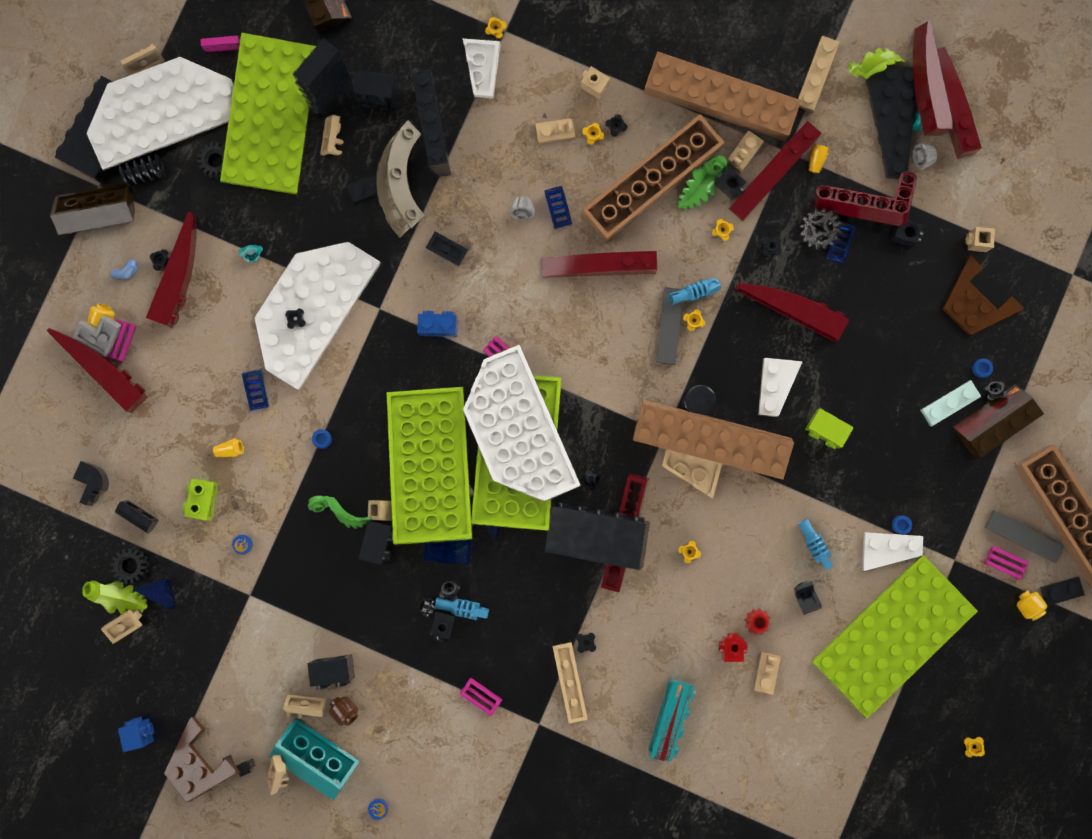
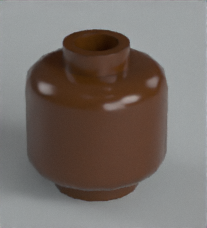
M337 697L330 703L329 714L340 726H349L358 718V707L349 697Z

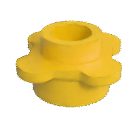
M492 17L489 19L485 32L487 35L491 34L500 39L507 24L505 21Z
M593 123L582 130L583 135L587 138V143L590 145L604 138V133L601 132L598 123Z
M718 219L715 229L712 230V235L719 236L723 241H727L734 226L723 219Z
M696 309L694 312L683 316L689 331H694L695 328L704 327L705 325L700 310Z
M689 541L687 545L680 546L678 549L679 553H682L685 563H690L692 559L701 556L695 541Z
M981 737L976 739L966 738L964 740L966 745L965 755L967 757H972L973 755L983 756L985 753L984 740Z

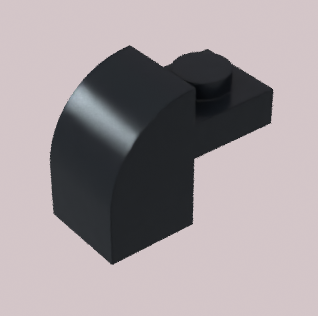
M80 461L73 479L87 485L79 503L93 506L99 499V490H108L109 480L105 471L89 462Z

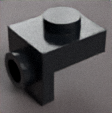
M813 581L808 583L801 582L794 588V595L803 615L822 608L821 602L814 590Z
M228 755L223 758V761L225 759H230L233 762L231 755ZM250 759L235 766L240 771L239 776L242 777L251 773L250 769L256 765L254 760Z

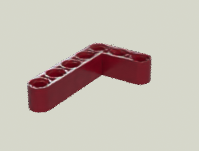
M903 172L899 178L895 198L823 185L816 190L815 207L825 212L901 226L906 224L917 176L913 172Z

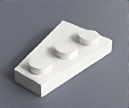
M864 532L862 571L922 556L923 536Z

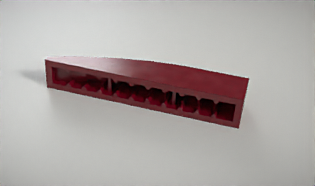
M927 21L914 30V87L924 136H941L953 130L954 125L931 21Z
M939 48L937 53L954 129L949 131L956 158L959 159L976 154L982 147L955 67L946 48Z
M807 121L745 189L729 210L740 220L744 221L817 141L822 133Z
M188 212L146 316L147 319L170 328L177 324L179 310L186 302L185 295L194 264L196 216L191 212Z
M657 251L592 253L542 258V278L656 274Z
M738 283L734 289L833 342H837L849 322V319L845 318L846 315L844 313L828 309L829 306L823 302L817 303L784 290Z
M50 328L46 330L126 412L132 413L148 398L144 393L146 390L139 383L135 384L131 380V374L125 369L122 371L109 359L72 337Z
M632 473L628 476L620 513H625L626 517L629 518L640 516L649 478ZM606 564L601 588L619 593L626 568Z

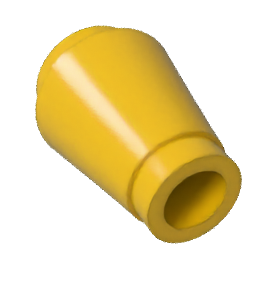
M814 144L810 152L808 171L820 173L829 155L828 147Z
M233 438L214 446V456L216 458L239 457L244 453L243 443L240 439L236 440Z

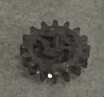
M816 208L815 214L808 212V219L803 217L806 223L805 225H800L804 229L800 235L806 236L803 241L805 243L809 242V247L812 248L815 245V248L820 250L822 246L826 250L828 244L834 246V239L840 240L837 234L842 233L838 229V227L842 226V223L837 222L839 216H833V211L830 210L827 213V209L823 208L820 212ZM822 217L820 220L814 221L816 218ZM831 223L833 224V232L830 228ZM815 225L823 227L827 233L819 231ZM810 227H811V229H812V234H811V236H810V232H809V228H810ZM829 237L827 240L821 241L822 238Z

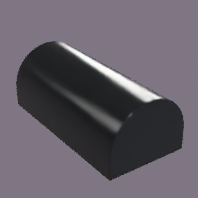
M129 500L119 502L115 509L116 514L147 534L154 529L159 521Z

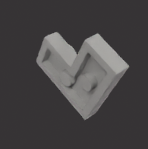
M106 315L101 318L97 329L82 320L78 323L72 338L106 358L112 350L122 325Z

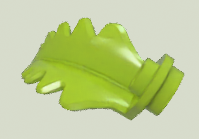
M878 48L875 54L872 52L866 53L861 65L856 61L854 63L849 62V66L846 69L856 78L861 75L868 79L872 74L884 71L887 65H893L895 62L903 64L905 60L896 54L895 51L890 52L886 48L885 52Z
M97 581L86 582L83 587V596L94 603L101 604L108 613H114L116 609L119 610L121 615L126 610H131L134 613L138 609L142 613L144 609H147V600L144 599V594L139 596L140 590L132 593L133 585L123 588L124 583L119 581L107 585Z

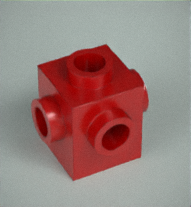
M727 633V637H722V641H719V653H722V660L724 662H744V654H747V642H744V638L739 637L738 633Z

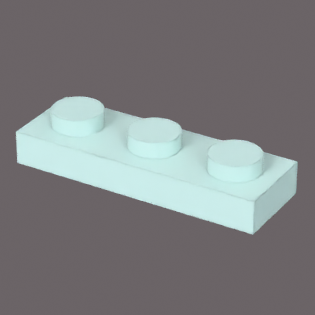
M970 380L921 409V412L929 425L933 426L981 396Z

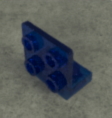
M471 539L425 543L424 561L467 565L469 563Z

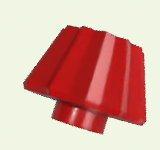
M753 609L750 613H747V618L744 619L746 622L745 627L748 628L749 633H754L755 636L758 634L763 635L771 625V617L767 615V611Z

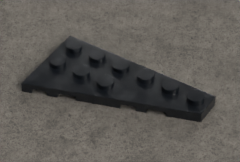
M887 65L884 71L872 74L865 81L869 90V100L875 127L878 132V142L881 146L886 178L899 180L900 175L908 171L916 94L913 68Z

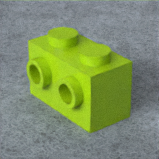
M819 408L815 411L805 430L809 431V436L817 440L821 438L826 441L825 445L828 447L839 449L843 447L854 427Z
M191 478V482H188L186 489L188 498L183 504L184 517L211 521L219 483Z

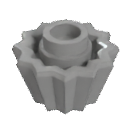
M918 143V145L914 146L912 158L917 168L923 170L936 162L937 152L934 146Z
M521 196L514 199L509 209V215L512 218L527 220L535 216L532 200Z

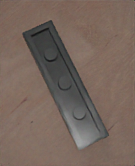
M664 287L656 363L676 364L682 302L672 305L668 295L682 289Z
M995 510L992 511L984 527L1052 563L1057 562L1064 548L1063 545Z

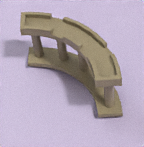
M408 120L386 145L378 164L376 181L380 206L383 208L387 222L399 237L403 236L409 228H412L424 216L423 212L416 205L407 182L408 157L414 143L421 136V133Z

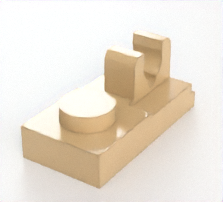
M153 44L121 60L122 66L129 76L165 62Z
M331 115L325 120L320 155L332 154L338 156L342 153V151L337 150L335 147L336 144H343L342 140L336 138L341 128L339 116Z
M571 118L535 124L538 144L575 138L574 125Z
M748 131L728 158L727 163L742 173L764 141Z
M138 609L134 613L128 610L104 625L101 630L114 644L142 626L139 621L142 614Z
M761 652L753 688L754 691L774 694L781 656Z
M288 694L283 710H285L287 717H291L292 713H297L298 718H302V715L322 717L326 706V698Z
M280 755L272 756L267 775L270 795L278 793L280 787H286L287 780H289L285 762H282Z

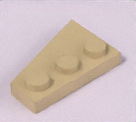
M666 449L662 466L713 499L722 464Z

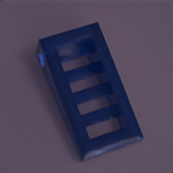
M563 186L545 190L544 195L554 230L572 225ZM560 194L559 197L550 199V196ZM562 201V204L552 207L553 203ZM564 209V211H565V212H561V213L554 214V211H557V210ZM566 216L567 218L565 220L556 222L557 218Z
M836 221L826 258L842 263L846 262L856 226ZM840 228L848 230V234L839 232ZM841 236L847 238L846 242L838 240L837 237ZM838 243L841 245H845L844 249L835 247V244ZM833 250L843 253L842 257L832 254Z
M262 368L243 372L242 378L250 411L269 407ZM258 375V379L249 381L248 377ZM252 384H260L259 387L250 388ZM252 392H262V394L259 395H251ZM263 398L264 402L253 404V400Z

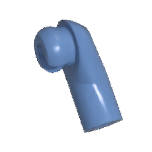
M129 260L122 270L112 269V279H130L136 273L138 263L135 260Z

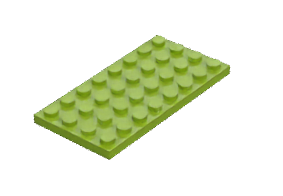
M241 33L220 182L297 195L309 105L298 90L299 87L295 84L296 80L292 74L316 46Z
M533 375L557 430L562 378ZM478 446L471 524L548 531L551 499L542 501L493 481Z
M463 387L387 392L394 545L472 539Z
M922 555L831 641L812 662L857 710L868 719L978 611Z

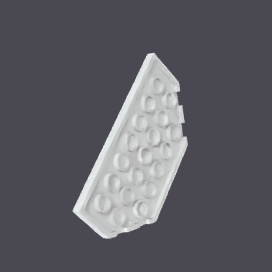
M178 57L108 83L87 132L102 169H109L229 123L234 88L232 80L182 57Z
M349 242L295 254L255 316L266 370L297 390H300L381 262ZM301 308L304 311L303 318L306 321V325L304 327L297 326L293 329L288 328V321L285 316L286 311Z
M520 345L484 359L463 411L493 481L542 501L580 487L578 478Z

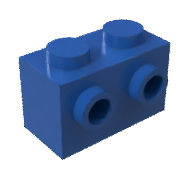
M423 311V314H418L417 333L419 336L457 337L458 317L453 315V312L442 311V314H434V311Z
M142 717L130 719V721L124 722L123 727L118 728L123 752L142 748L154 742L152 735L154 734V727L149 722V719L142 720Z

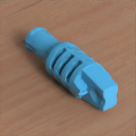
M717 278L701 280L700 282L686 285L680 291L669 293V301L672 305L686 300L692 302L719 291L721 284Z
M809 519L798 523L797 525L806 538L805 544L815 562H822L826 570L833 567L828 559L832 554L821 535L813 529Z
M437 597L435 609L449 611L454 616L477 620V617L487 618L489 609L480 607V603L462 599L451 601Z

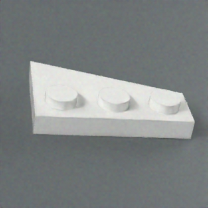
M463 39L474 96L494 99L500 42Z
M763 359L758 415L779 416L802 364L801 361Z

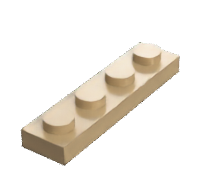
M825 36L821 37L798 97L801 100L799 108L814 112L840 42Z
M572 642L553 646L568 722L570 724L588 720Z

